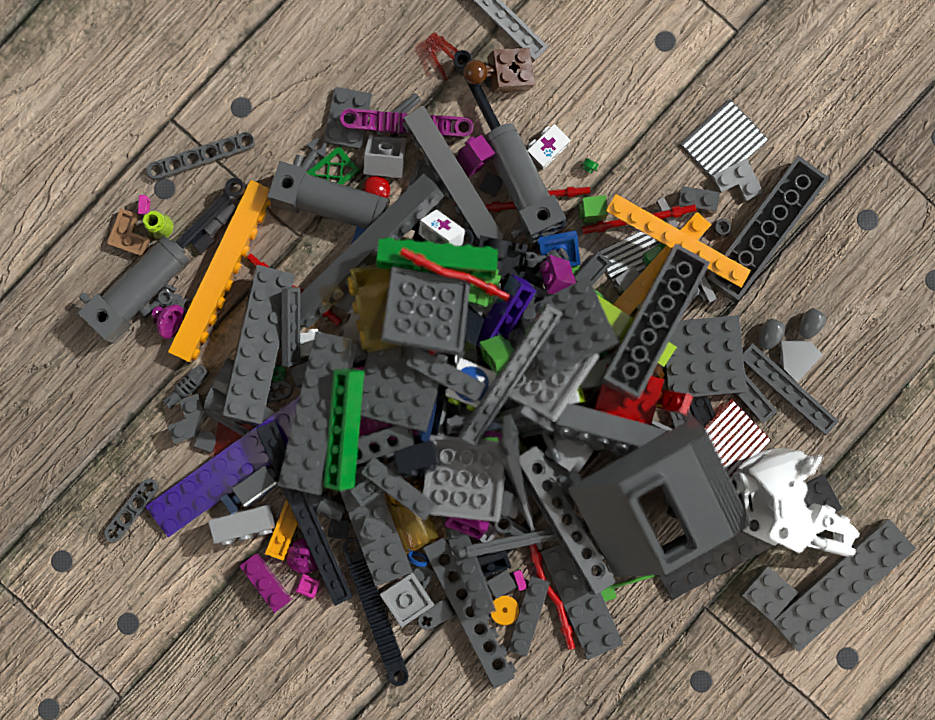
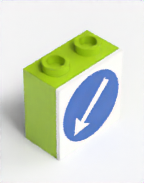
M460 358L456 369L486 385L477 402L449 388L446 392V397L449 398L448 402L458 406L460 403L467 405L466 409L474 412L497 375L491 370Z

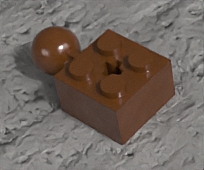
M530 48L493 50L487 56L488 66L479 60H471L463 69L464 78L470 84H480L486 77H490L492 93L529 91L535 85Z

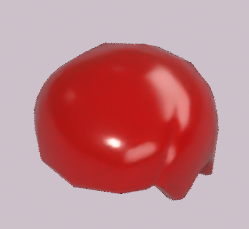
M370 176L362 186V191L385 198L390 196L391 187L389 182L382 176Z

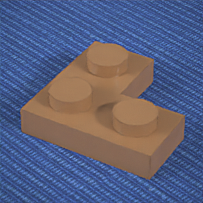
M120 208L107 244L142 257L147 251L150 239L133 233L140 216Z

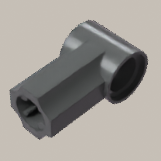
M500 516V519H507L509 522L505 528H501L498 522H495L496 530L508 537L531 533V531L508 516Z

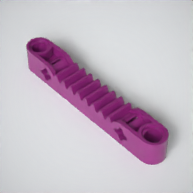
M350 108L345 109L340 115V124L348 130L412 135L411 132L407 133L402 125L404 123L403 118L408 115L406 113ZM346 115L354 116L355 121L352 124H347L344 121ZM430 115L443 137L466 138L473 131V123L469 118ZM465 123L468 126V131L465 133L459 131L458 125Z

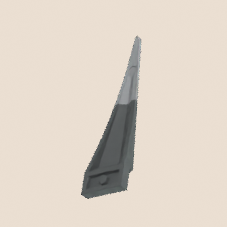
M512 415L504 416V425H501L504 437H501L497 450L530 531L536 532L537 529L529 507L522 476L518 431ZM541 542L536 543L539 551L544 550Z

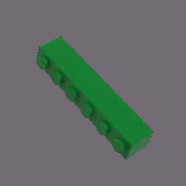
M390 237L379 238L376 265L378 269L391 270L392 267L437 274L423 266L419 267L413 264V261L399 255L403 247L415 254L420 253L424 255L425 259L445 269L465 272L476 278L495 279L498 249L491 247L478 248L471 245L456 246L451 243L434 244L431 241L414 242L410 239L402 241L394 240Z
M351 368L334 369L324 487L341 491L352 489L355 485L364 371Z

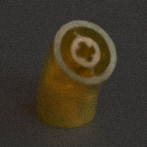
M410 484L423 494L422 488L418 485ZM388 494L387 503L405 552L420 549L439 539L431 515L423 521Z

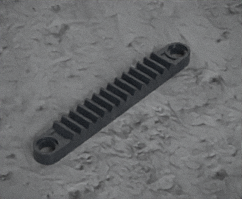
M349 538L343 544V552L391 683L395 686H403L408 681L409 672L378 586H375L359 540L357 538ZM350 542L357 543L358 551L356 553L348 551L347 546ZM402 671L405 675L404 680L396 681L393 676L394 673Z

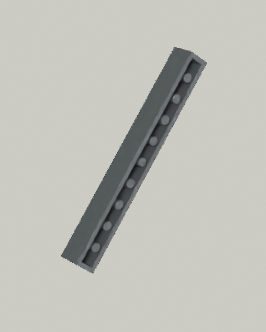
M424 174L419 177L300 294L301 326L308 329L314 325L319 317L327 312L350 287L354 286L377 262L379 238L390 237L394 240H400L420 219L425 217L429 210L440 202L445 195L431 179Z

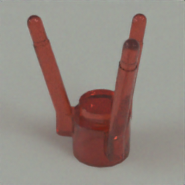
M434 32L425 41L428 45L426 50L431 54L443 79L448 81L434 51L439 52L443 50L454 60L455 56L445 45L455 53L459 50Z

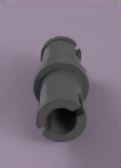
M230 202L204 228L205 231L213 237L223 225H227V221L234 215L237 207Z

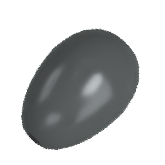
M815 308L809 309L801 319L799 325L800 336L810 339L817 335L825 325L826 315Z
M773 318L767 320L760 331V346L766 350L775 347L784 336L785 325Z

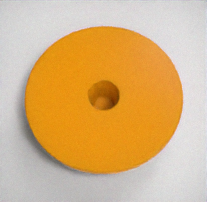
M501 596L493 601L497 611L492 612L491 616L495 622L501 625H509L517 619L519 606L515 599L510 596Z

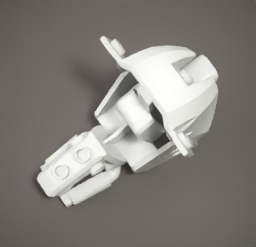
M770 448V450L760 452L747 459L733 473L737 483L735 491L737 494L740 492L742 494L744 510L749 521L757 520L759 523V528L756 531H751L747 527L743 532L774 546L780 543L799 553L806 546L845 557L854 556L855 549L851 545L855 538H858L860 535L856 528L849 524L850 519L843 515L837 516L834 514L836 510L832 507L813 503L808 509L806 508L803 500L807 492V486L802 480L806 479L807 475L814 474L822 459L820 455L807 457L802 451ZM749 494L751 495V501H752V506H753V512L750 511V506H749V501H748V495H749ZM829 530L833 532L834 540L818 537L816 534Z

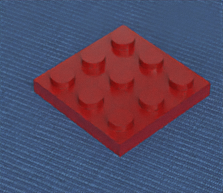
M650 376L641 396L635 402L601 383L594 410L651 426L664 379Z

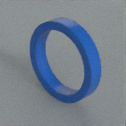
M411 551L408 555V560L416 566L425 567L430 561L426 554L419 551ZM411 556H420L426 562L416 561Z

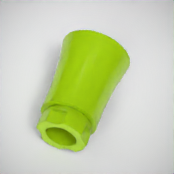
M150 211L144 215L143 223L151 237L159 240L163 235L166 237L171 235L173 222L169 216L157 211Z

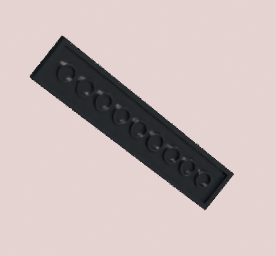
M821 475L806 483L807 492L803 501L807 509L813 503L823 506L828 505L836 510L835 513L843 509L825 475ZM752 520L750 522V530L756 531L759 528L758 521ZM741 531L666 575H659L671 599L674 600L774 545Z

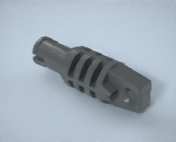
M202 364L198 365L175 385V390L163 402L172 409L182 398H187L192 394L210 372Z

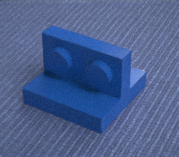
M576 231L538 238L537 245L540 255H546L549 251L559 250L562 247L567 252L569 258L567 261L570 262L571 266L581 265Z

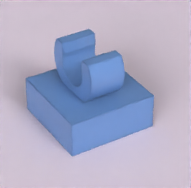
M226 494L221 498L231 514L241 510L238 506L241 501L237 495L232 497L230 494Z

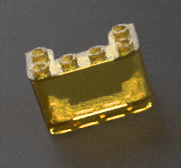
M377 264L350 269L351 277H347L350 296L355 298V302L352 303L354 314L358 313L359 316L356 324L360 333L362 350L366 349L367 353L403 346L382 342L391 270L376 268Z

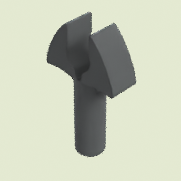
M319 138L307 144V147L310 148V153L300 166L305 168L306 171L317 156H322L323 158L326 156V143L319 150L315 148L320 142Z

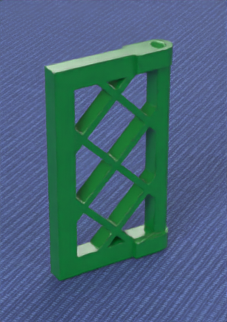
M338 146L307 173L315 177L326 178L328 181L329 178L340 179L337 183L344 185L360 170ZM338 154L342 157L341 163L331 162ZM324 165H328L327 175L316 174ZM330 165L341 166L340 176L329 175ZM343 166H349L352 169L346 176H343Z

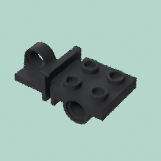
M480 235L478 248L491 247L498 249L497 269L501 279L509 280L513 274L539 287L540 279L535 275L540 270V267H528L524 263L528 245L521 243L519 249V243Z

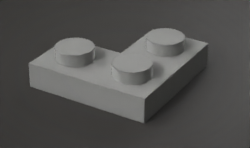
M747 158L712 176L720 193L737 185L744 201H748L763 193Z

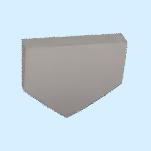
M802 339L795 341L781 340L779 342L781 357L778 364L782 366L787 375L795 382H798L823 354L810 341Z

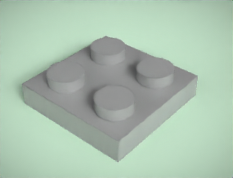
M413 572L380 594L401 627L434 606V603Z

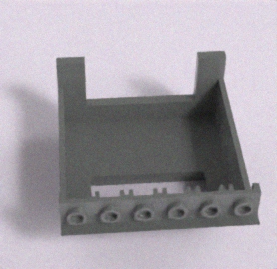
M687 411L686 415L680 414L684 421L683 424L591 476L581 480L576 472L569 475L573 483L569 484L570 487L568 489L615 577L666 575L751 526L709 433L689 411ZM659 484L685 533L660 547L636 499L637 496Z

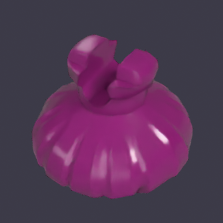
M172 304L164 309L156 306L152 310V317H155L153 322L156 324L158 334L165 339L176 336L185 318V311L181 306Z
M297 539L292 542L286 554L288 566L298 574L314 572L317 567L305 540Z

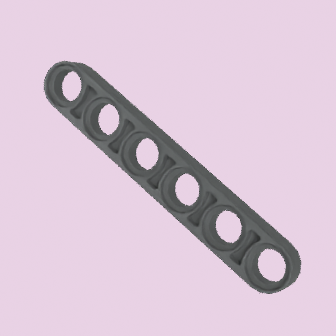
M248 132L236 134L152 162L147 168V173L152 179L161 180L249 151L255 146V139ZM244 137H250L251 144L243 146L241 140ZM228 142L232 143L233 150L225 152L223 146ZM209 148L215 150V156L212 158L205 156ZM191 154L197 155V162L194 164H189L187 161ZM173 160L179 161L180 164L176 170H171L169 166ZM155 166H160L162 170L158 176L152 175V169Z

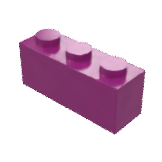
M259 553L253 555L240 565V568L274 613L293 600Z

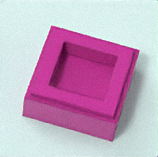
M139 195L138 214L144 217V215L150 212V198L146 195Z
M520 569L513 571L519 591L526 589L522 571Z
M302 574L296 592L314 599L321 580Z

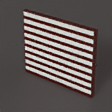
M730 399L703 427L709 433L712 442L715 443L716 451L731 483L735 480L733 473L736 472L737 468L750 457L760 453L771 441L733 399Z

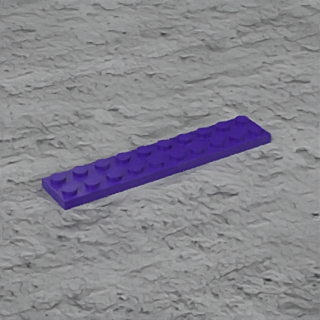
M299 397L260 425L263 426L271 421H275L286 448ZM260 426L255 427L145 506L167 537H170L215 505L223 496L229 495L233 492L235 486L260 468L271 465L256 432V428Z

